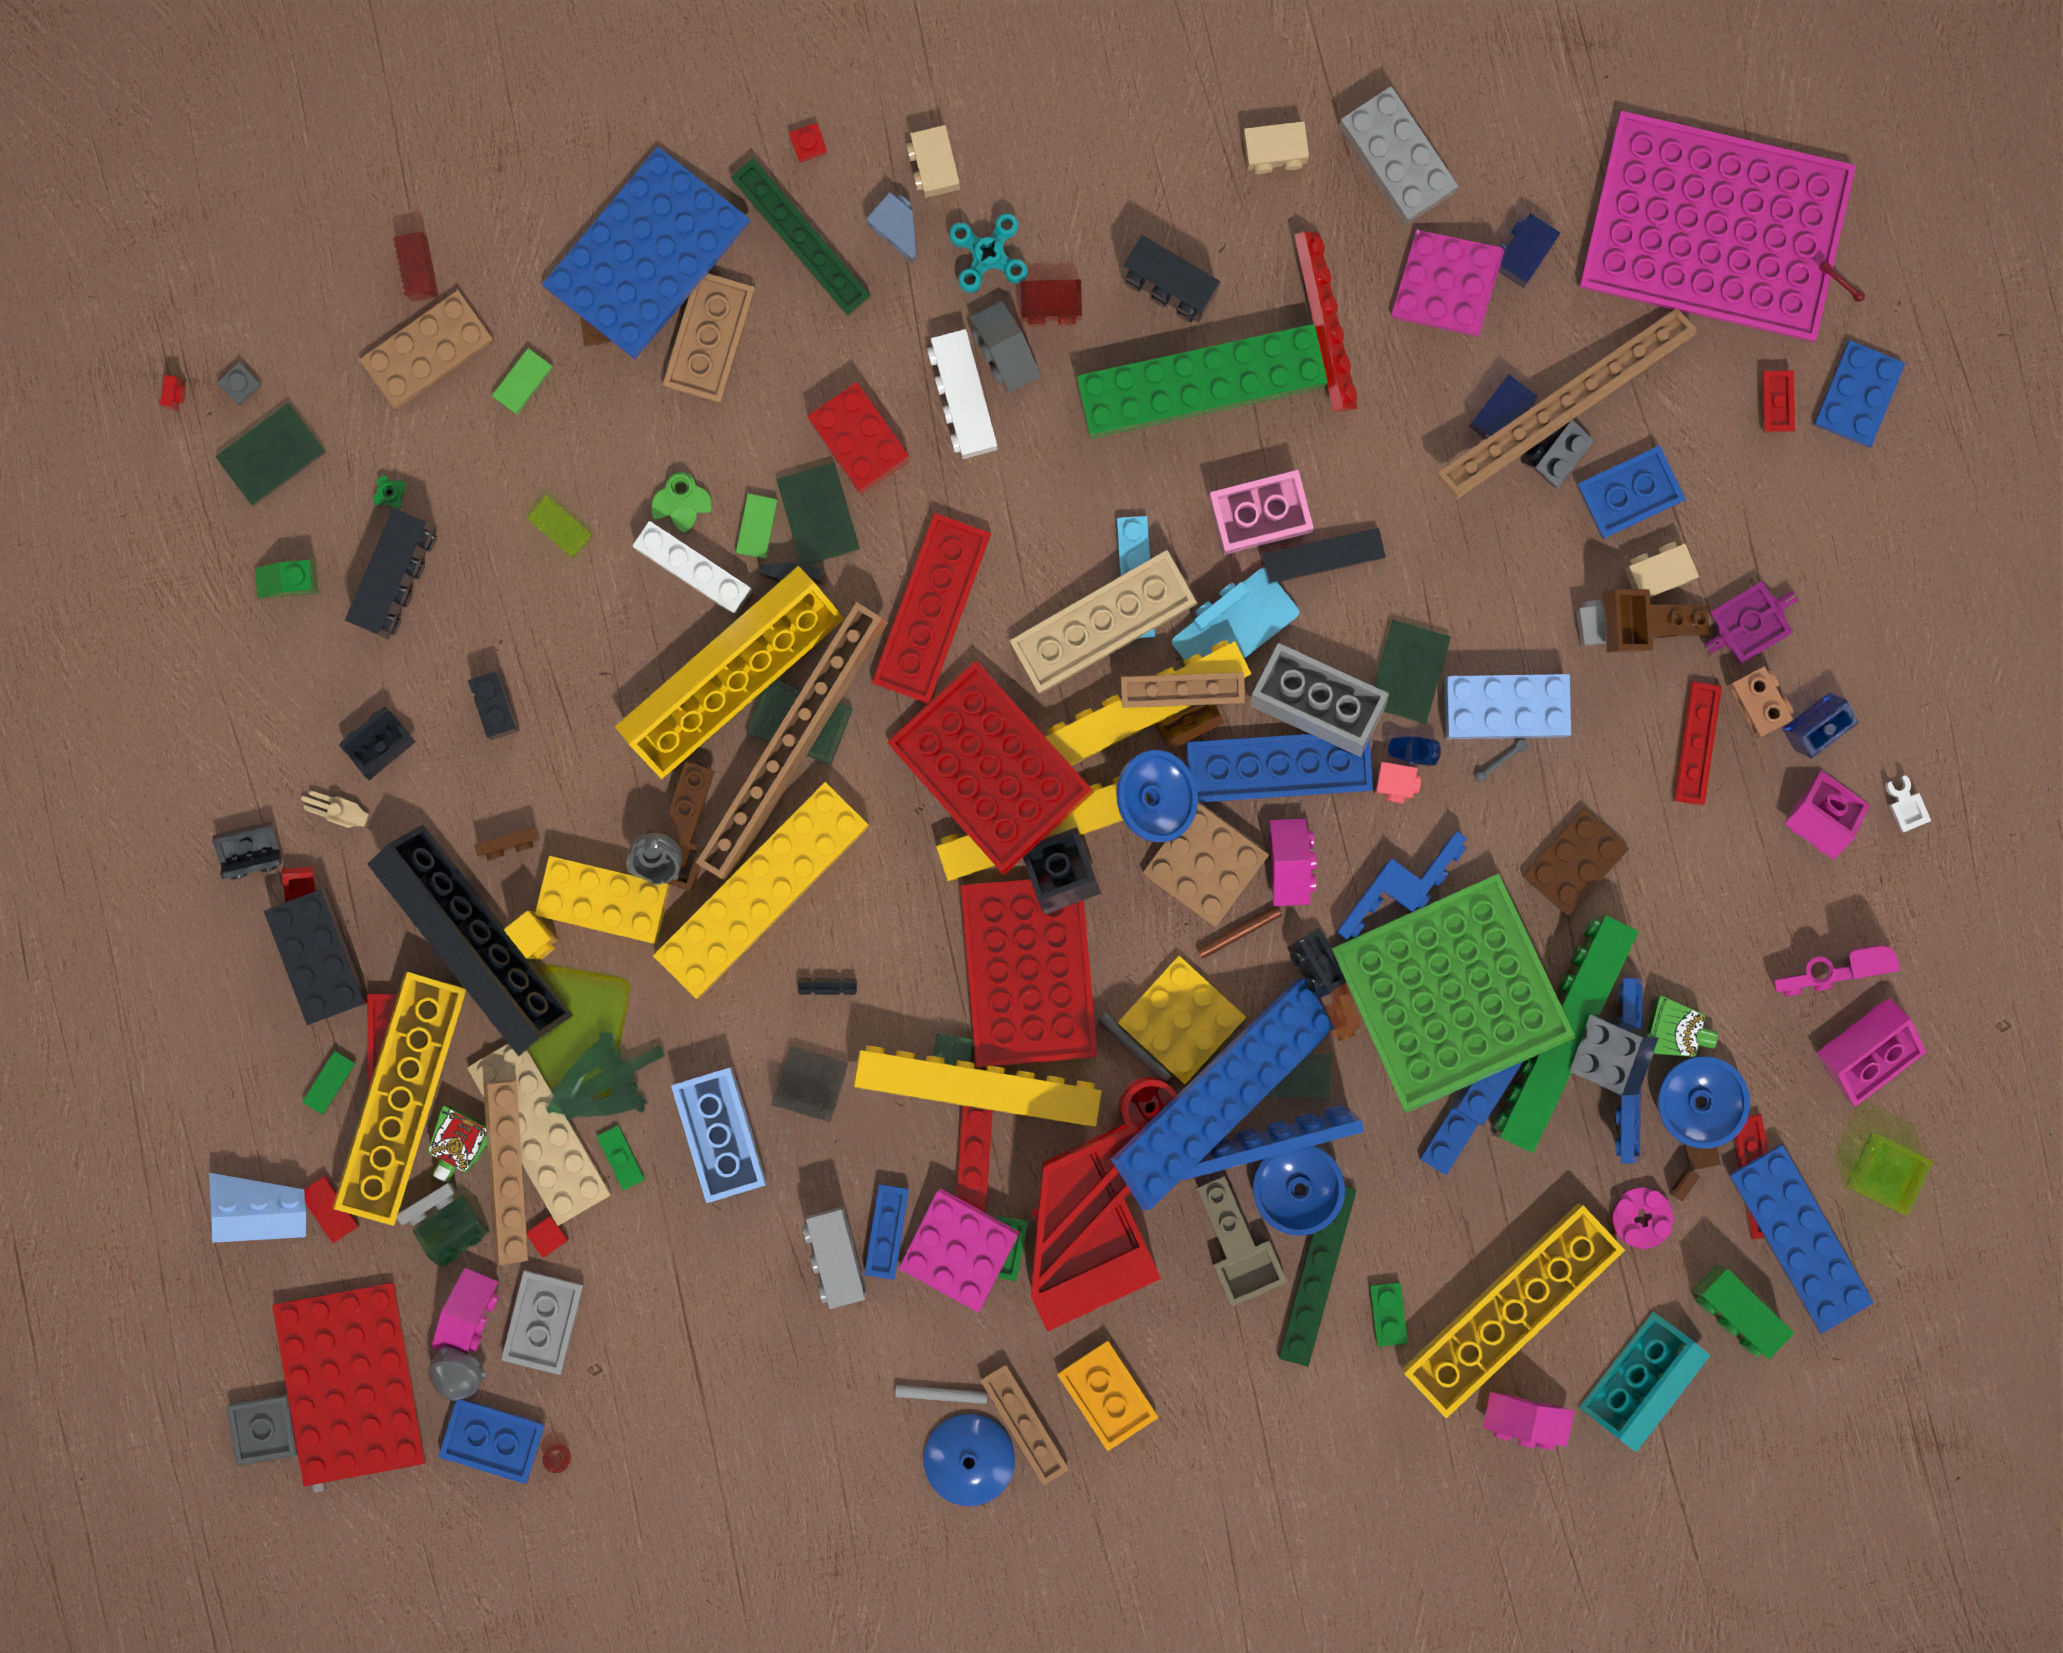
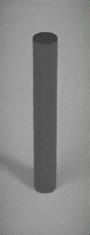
M1106 1012L1098 1020L1102 1026L1163 1082H1166L1173 1075L1172 1072Z

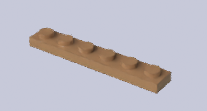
M510 1079L483 1083L494 1256L497 1265L528 1261L517 1081Z

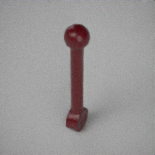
M1821 262L1818 269L1830 275L1849 291L1856 302H1862L1865 299L1863 291H1857L1831 269L1832 266L1830 264Z

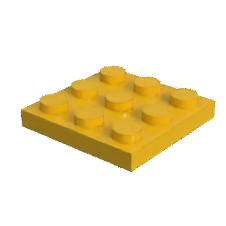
M1178 956L1117 1023L1182 1083L1186 1084L1243 1022L1246 1016L1185 960Z

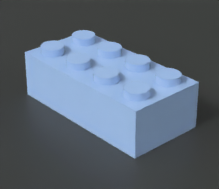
M1570 674L1447 676L1444 679L1445 739L1563 738L1570 736Z
M733 1067L671 1085L706 1203L768 1184Z

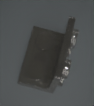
M791 1046L777 1092L774 1093L771 1105L831 1122L848 1063Z

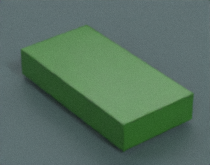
M528 348L493 393L492 397L518 415L551 372L553 366Z
M753 494L747 495L736 554L766 560L778 499Z

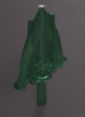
M600 1032V1040L589 1047L574 1062L559 1084L551 1088L554 1095L550 1105L545 1107L548 1114L552 1112L563 1114L568 1121L577 1116H608L635 1108L639 1113L645 1110L644 1105L648 1102L642 1095L639 1096L636 1090L638 1085L636 1082L632 1083L631 1079L635 1077L633 1075L634 1072L665 1056L661 1047L658 1046L627 1062L625 1059H620L619 1056L622 1055L620 1050H615L612 1033ZM599 1068L603 1071L582 1083L585 1075L592 1070ZM612 1087L611 1095L600 1100L590 1099Z

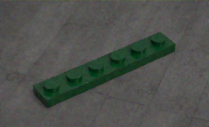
M754 158L730 177L847 317L871 298L869 293Z
M1345 1186L1343 1206L1337 1217L1327 1227L1313 1233L1311 1236L1278 1357L1281 1360L1309 1367L1355 1199L1356 1189Z

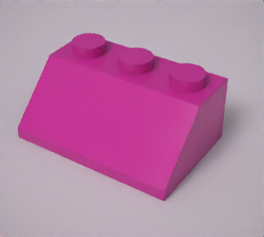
M1888 998L1880 1005L1875 1006L1871 1012L1858 1022L1850 1025L1846 1031L1833 1041L1828 1042L1817 1052V1055L1826 1072L1849 1102L1856 1107L1927 1052L1911 1019Z

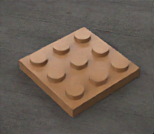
M1198 801L1196 815L1190 827L1176 839L1166 841L1142 874L1216 927L1270 853Z

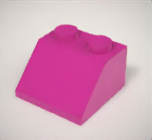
M1820 770L1792 808L1785 825L1791 828L1795 834L1802 836L1813 844L1820 852L1825 853L1834 860L1855 838L1870 805L1823 770Z

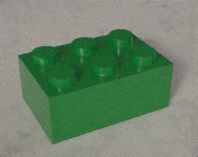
M1716 1264L1692 1289L1698 1296L1694 1301L1707 1313L1709 1312L1711 1315L1716 1313L1720 1317L1716 1322L1727 1333L1735 1337L1739 1335L1742 1338L1739 1344L1756 1358L1763 1356L1770 1360L1794 1334L1728 1268Z

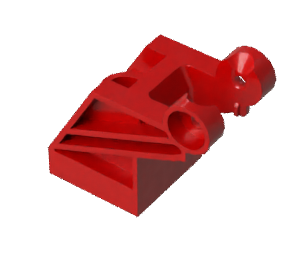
M1144 1077L1136 1079L1125 1088L1121 1095L1119 1106L1124 1124L1043 1161L1039 1206L1030 1211L1037 1225L1031 1298L1047 1332L1161 1279L1125 1201V1198L1131 1191L1111 1161L1140 1130L1177 1096L1172 1087L1158 1078ZM1150 1102L1155 1103L1154 1111L1146 1113V1104Z

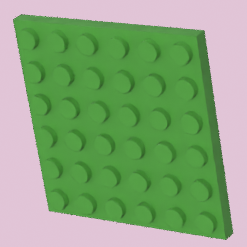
M1499 874L1332 948L1405 1113L1576 1038Z

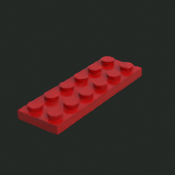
M934 513L872 684L926 704L930 703L991 533Z

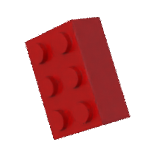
M858 382L807 416L812 427L860 495L910 462L908 454Z

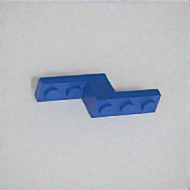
M1458 831L1454 832L1420 879L1395 860L1389 859L1335 933L1345 940L1350 935L1356 938L1366 924L1361 920L1368 911L1373 914L1382 903L1383 898L1380 897L1382 892L1409 912H1414L1416 908H1423L1431 898L1427 892L1433 884L1439 886L1449 872L1445 869L1452 859L1457 862L1465 852L1467 847L1463 843L1467 838Z
M1522 1062L1464 1087L1419 1159L1442 1174L1447 1175L1478 1124L1483 1125Z

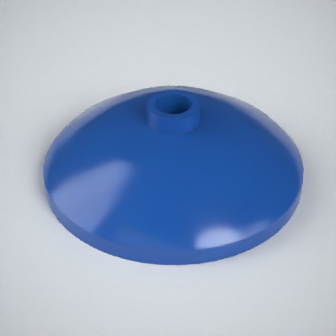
M1152 750L1133 757L1121 771L1116 789L1117 805L1122 819L1134 834L1150 842H1166L1181 836L1190 827L1197 811L1198 792L1193 775L1183 761L1169 752ZM1145 794H1146L1147 797H1148V802H1147V803H1146V801H1145Z
M1713 1057L1690 1058L1677 1064L1664 1078L1658 1094L1659 1115L1667 1131L1683 1144L1703 1149L1718 1147L1731 1141L1744 1127L1750 1111L1749 1090L1741 1074L1725 1061ZM1699 1096L1705 1099V1104L1701 1108L1695 1104V1100Z
M1310 1146L1265 1158L1254 1178L1253 1195L1259 1213L1269 1225L1282 1233L1303 1236L1316 1233L1334 1221L1343 1206L1345 1182L1342 1171L1336 1161L1322 1149ZM1298 1183L1306 1186L1305 1194L1299 1195L1296 1193L1295 1187Z
M960 1414L945 1420L932 1432L925 1447L924 1470L929 1483L941 1497L957 1505L977 1506L995 1499L1007 1487L1014 1472L1015 1453L1010 1437L997 1422L983 1415ZM967 1457H971L975 1461V1465L971 1468H967L963 1464V1460Z

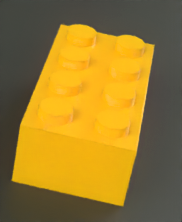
M549 856L535 915L657 944L671 885L665 883L655 885L636 876Z

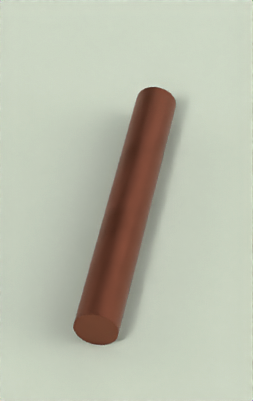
M1274 906L1197 948V951L1201 958L1204 959L1276 920L1282 914L1278 906Z

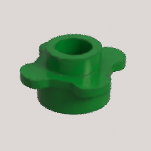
M386 476L379 477L377 479V493L373 495L374 503L379 506L385 504L391 506L392 509H399L402 506L403 492L406 490L405 482L402 480L392 481ZM392 490V495H387V491Z

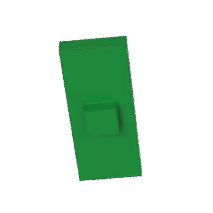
M334 1051L302 1103L324 1115L356 1063L339 1052Z
M619 1125L596 1136L623 1191L645 1180Z

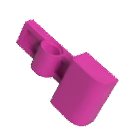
M1882 944L1850 950L1848 954L1850 966L1834 968L1828 958L1816 956L1807 963L1806 974L1774 979L1776 991L1783 992L1784 997L1802 994L1801 988L1814 986V991H1821L1833 988L1832 982L1900 971L1898 957L1889 946ZM1819 961L1826 963L1829 967L1828 975L1822 979H1817L1811 974L1812 965Z

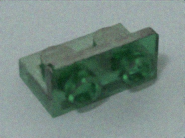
M461 1195L415 1228L413 1233L427 1257L439 1267L454 1262L458 1255L467 1248L480 1243L483 1237L489 1233L487 1226L480 1222L468 1200Z

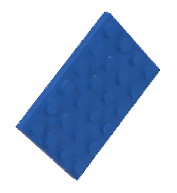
M657 147L544 281L542 286L635 360L751 221L745 214Z
M1337 1105L1325 1109L1326 1114L1314 1116L1313 1113H1307L1297 1116V1122L1285 1124L1284 1121H1277L1267 1124V1130L1255 1132L1254 1128L1243 1130L1237 1133L1238 1138L1227 1140L1224 1137L1182 1180L1364 1132L1362 1121L1349 1108Z

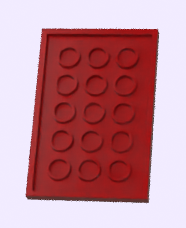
M977 661L971 664L887 742L1003 874H1006L1095 792Z
M1030 879L961 885L976 1068L1098 1057L1084 900L1044 915Z
M395 1282L273 1304L272 1309L303 1487L425 1464L426 1459Z

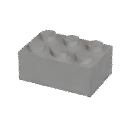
M845 1207L809 1215L802 1229L806 1243H812L814 1253L810 1256L814 1274L820 1272L822 1283H819L818 1290L822 1304L828 1302L829 1309L865 1300L868 1294Z

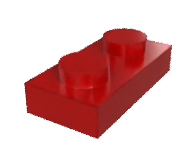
M1794 370L1763 371L1761 373L1763 433L1794 432Z

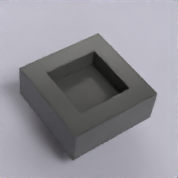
M240 362L217 382L239 406L262 386Z

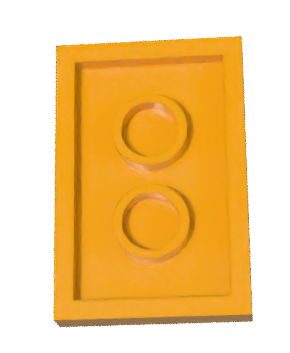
M1108 1340L1057 1373L1107 1451L1159 1418Z

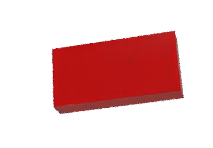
M323 1176L304 1189L305 1204L332 1244H334L360 1225L352 1214L335 1210L332 1207L337 1192L328 1178Z

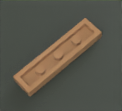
M1244 672L1121 677L1122 708L1245 704Z
M1007 1364L981 1378L980 1382L1043 1486L1069 1471L1068 1465Z

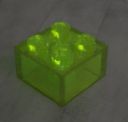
M1870 1133L1845 1188L1900 1215L1908 1216L1934 1161L1884 1136Z

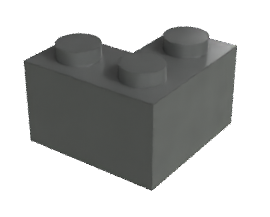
M1003 301L970 317L975 328L970 331L977 346L981 348L987 362H993L994 367L990 368V371L998 385L1003 383L1010 393L1041 377L1025 337Z

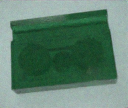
M1309 1053L1268 1093V1096L1330 1099L1331 1054Z

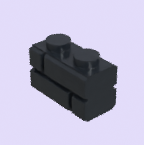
M494 671L468 680L471 692L475 694L473 698L488 739L494 740L520 731L500 672Z

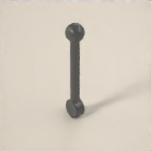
M1525 740L1517 741L1512 750L1485 770L1477 771L1475 779L1478 782L1485 781L1489 773L1516 753L1526 751L1528 748L1527 742Z

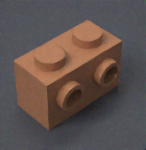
M1765 666L1727 685L1755 739L1763 737L1793 721L1791 716L1793 709L1786 697L1781 698L1776 688L1779 686L1778 680L1771 670H1766ZM1754 684L1758 688L1757 692L1754 690ZM1768 711L1771 712L1772 718L1768 716Z

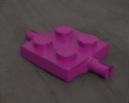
M1760 581L1708 613L1715 623L1719 635L1704 643L1705 649L1717 643L1707 650L1710 655L1726 646L1732 651L1739 664L1746 662L1794 633L1785 618L1784 609L1798 602V597L1796 596L1786 602L1787 599L1796 595L1791 590L1786 595L1777 599L1769 593L1763 581Z

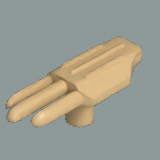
M309 792L311 796L331 802L330 805L305 796L301 797L303 802L328 811L326 813L306 805L304 806L305 810L347 828L365 827L370 815L362 810L357 803L337 796L333 798L318 792Z

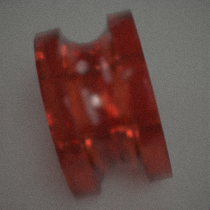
M561 1444L550 1446L542 1457L545 1469L551 1473L563 1472L571 1462L569 1449ZM553 1451H559L558 1455L562 1453L565 1457L561 1461L560 1467H555V1462L553 1464L549 1462V1458L553 1456Z

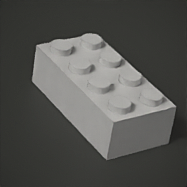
M1392 86L1340 120L1339 130L1404 226H1407L1442 203L1457 191L1458 184Z
M1278 643L1252 693L1251 707L1361 757L1384 712L1389 693Z

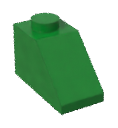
M311 560L278 562L255 568L258 599L319 594L317 566Z

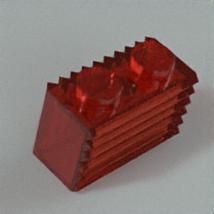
M415 232L394 237L393 241L396 243L394 247L397 249L395 253L398 255L396 258L399 261L401 282L404 284L402 288L405 290L403 294L412 302L438 297L426 236L423 232Z
M1081 279L1021 281V320L1028 321V326L1033 327L1045 326L1046 321H1058V325L1061 326L1076 325V320H1082Z

